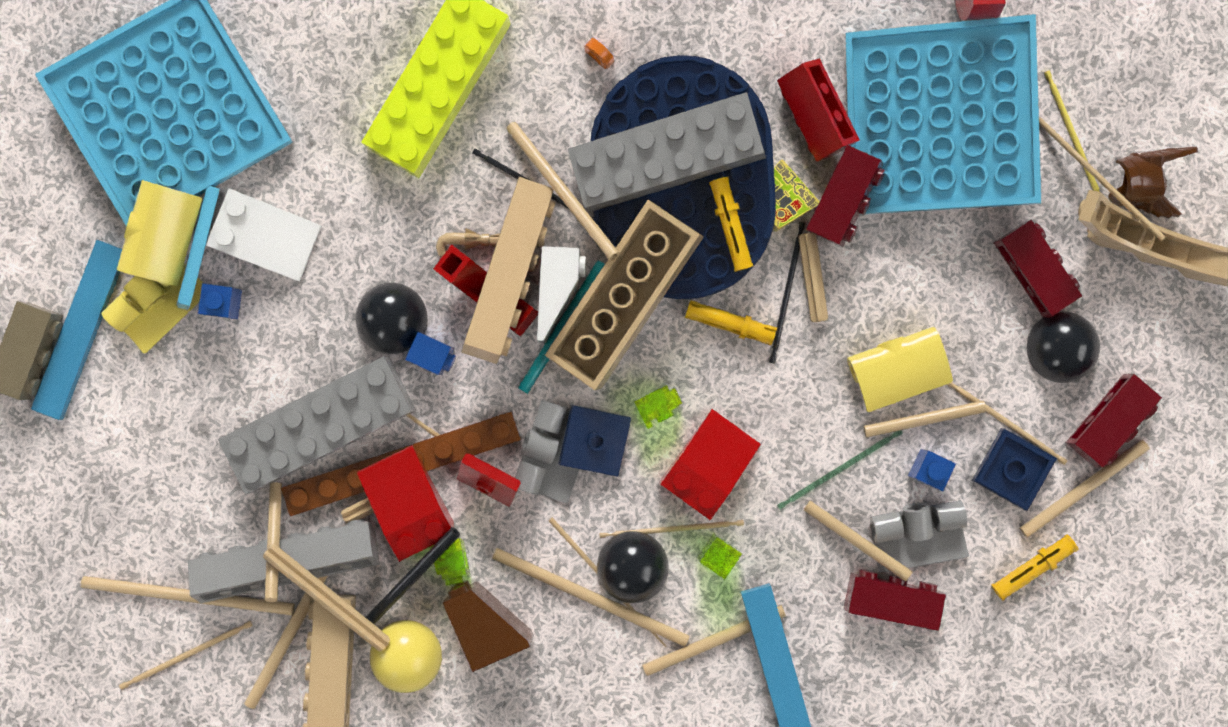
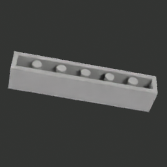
M353 520L348 522L347 526L338 528L326 526L319 528L315 533H294L289 535L288 539L280 540V548L316 578L380 565L376 532L368 521ZM262 540L258 542V545L251 547L234 546L224 553H202L198 558L188 560L190 596L200 603L265 590L266 560L263 558V554L267 550V540ZM279 571L278 587L294 583Z

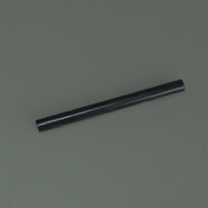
M451 527L365 618L375 625L460 537V532L456 528Z

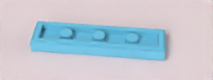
M212 186L206 188L176 304L177 308L188 310L192 302L219 195V188Z

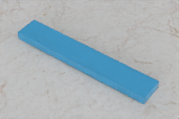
M96 240L31 410L57 420L64 419L103 316L101 313L107 308L120 275V271L116 269L122 252L121 248Z
M770 583L741 591L740 593L779 727H811Z

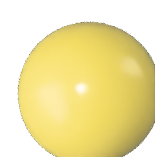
M401 620L385 626L381 631L389 636V644L382 651L376 650L373 646L370 648V666L374 676L384 687L395 692L411 693L423 689L433 681L441 666L442 651L437 637L428 627L416 621Z

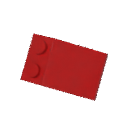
M711 409L659 483L707 519L711 520L734 488L761 444L718 412Z
M413 445L357 472L380 527L399 562L435 545L451 527H454V521Z

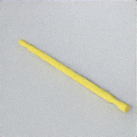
M1050 70L1046 71L1044 75L1049 81L1050 89L1076 151L1088 162L1059 91L1052 80ZM1084 168L1093 191L1099 192L1096 179Z

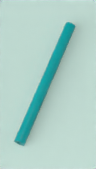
M596 261L521 381L518 388L523 392L529 393L548 363L549 358L545 356L546 352L605 264L603 262Z

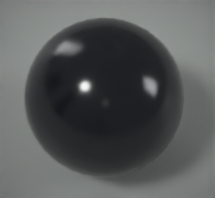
M383 283L371 288L361 298L356 310L355 320L360 337L369 347L384 354H399L410 350L418 332L425 333L428 315L422 298L412 288L400 283Z
M1060 311L1054 316L1042 317L1035 323L1028 336L1027 354L1031 365L1042 377L1057 383H1069L1083 378L1094 368L1100 354V340L1096 329L1087 319L1073 312Z
M627 531L615 535L604 544L598 555L597 575L599 581L610 596L621 602L641 603L647 601L659 593L667 580L669 571L667 554L662 545L646 533Z

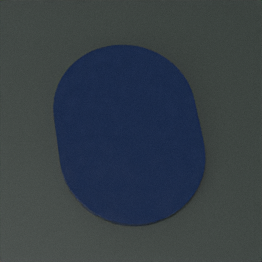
M677 55L659 58L639 66L623 80H620L608 93L598 115H596L590 139L591 142L747 92L766 156L765 159L593 211L595 223L615 248L647 200L655 203L704 236L664 295V298L691 300L711 296L728 289L744 278L765 252L772 236L776 216L773 143L771 127L765 108L754 90L740 75L711 59L699 56ZM723 177H728L734 202L739 205L740 209L737 212L753 263V267L737 272L734 271V265L720 217L716 216L714 211L717 209L709 184V182Z

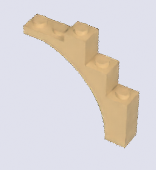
M1089 190L1086 199L1080 203L1078 220L1087 227V237L1096 245L1133 253L1140 261L1177 269L1184 277L1228 287V247L1198 240L1153 224L1166 236L1163 241H1160L1133 214L1111 203L1098 191Z

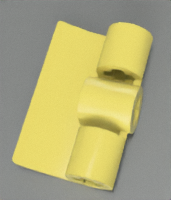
M142 180L134 209L129 216L124 234L125 241L116 270L177 286L202 198Z
M185 263L177 286L134 276L124 286L123 289L125 291L101 314L113 328L120 332L124 331L145 354L199 303L203 282L197 278L192 302L189 309L185 310L176 306L186 269Z
M935 327L906 337L901 336L883 342L873 349L847 358L852 377L856 383H859L867 412L953 382L947 355Z

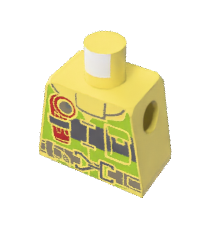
M783 159L774 167L776 216L773 230L775 232L813 210L820 202Z

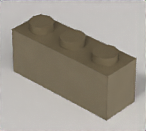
M16 302L0 344L1 394L18 400H31L32 396L37 394L41 384V379H39L43 368L48 366L52 356V351H50L54 339L59 337L63 327L61 322L62 314L29 302Z

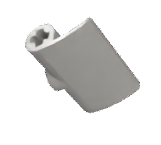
M546 400L541 401L532 430L529 429L526 433L521 448L522 459L515 476L521 482L519 490L535 495L541 494L560 502L568 503L579 469L558 464L570 413L569 408Z
M961 500L931 506L927 503H912L904 506L903 511L870 516V527L874 545L907 568L969 557L963 528L967 527L968 523L967 514ZM877 562L881 573L890 571Z

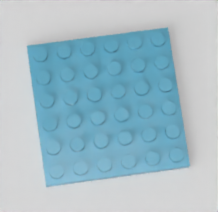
M169 0L35 74L126 227L130 213L134 209L142 180L194 196H200L205 193L207 187H216L293 143L207 0Z
M1036 14L846 33L848 117L860 139L851 147L881 159L884 164L882 169L885 170L880 185L878 187L873 186L868 196L872 200L865 214L1041 204Z

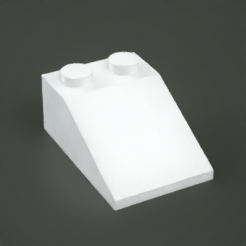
M228 188L206 246L300 282L322 226Z
M542 246L537 341L546 343L579 286L580 277H586V256H581L580 248Z

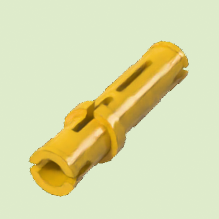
M728 177L713 180L709 184L717 209L714 211L716 216L720 217L734 265V271L737 272L753 267V263L737 212L740 209L739 205L734 202Z
M690 300L685 314L686 319L739 335L738 338L741 339L746 337L769 346L772 345L777 327L751 320V316L746 315L742 317Z
M1066 534L1048 548L1042 547L1039 549L1036 556L1020 567H1017L996 583L991 584V587L997 596L1004 601L1005 598L1029 584L1047 570L1053 571L1056 569L1059 562L1077 552L1079 548L1074 540Z

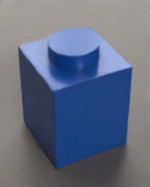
M202 283L198 314L238 320L242 290Z
M418 332L405 360L437 375H443L444 370L447 372L451 370L456 355L452 354L454 347Z
M920 449L908 476L936 490L944 491L956 463L929 450Z

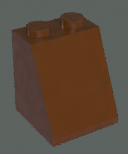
M468 580L452 586V589L448 591V596L442 603L472 672L531 647L534 637L532 630L478 581L470 584Z

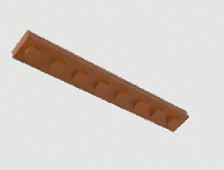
M511 411L411 445L414 446L425 469L429 471L462 460L466 453L473 456L520 441L521 437ZM411 445L282 487L281 491L290 517L365 492L357 472Z

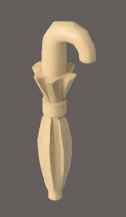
M465 228V233H445L438 238L436 244L437 253L442 257L446 253V246L449 244L465 245V250L478 245L496 247L500 233L480 235ZM544 241L542 245L536 244L535 248L544 246Z

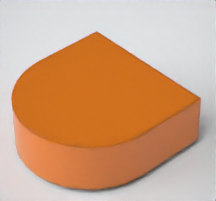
M591 38L584 46L585 52L604 69H608L614 62V57L610 51L595 38Z

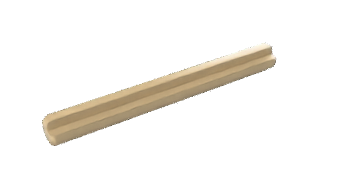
M276 544L270 545L264 552L263 558L376 650L382 651L390 642L388 635Z

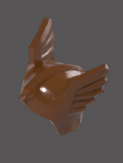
M1197 146L1136 152L1117 159L1116 163L1121 165L1125 173L1123 185L1116 190L1138 210L1142 209L1146 213H1152L1158 218L1160 216L1168 219L1172 216L1178 218L1182 213L1164 196L1167 190V179L1162 166L1165 162L1197 153ZM1111 193L1108 195V199L1113 204L1119 207L1124 206Z

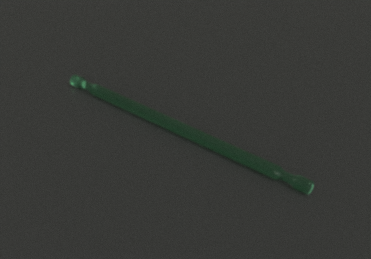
M901 430L896 431L889 437L880 440L790 496L786 501L777 504L780 510L783 509L790 502H794L886 445L893 438L902 435L903 432Z

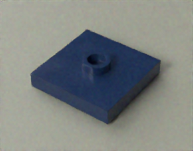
M571 404L558 464L618 477L631 417Z
M1001 428L971 481L1022 510L1028 511L1057 458L1012 432Z

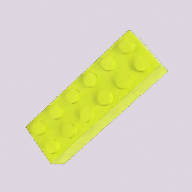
M446 0L361 143L367 149L419 179L511 25L509 16L483 0Z

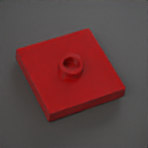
M469 453L464 455L456 478L508 507L511 506L521 484L520 480Z

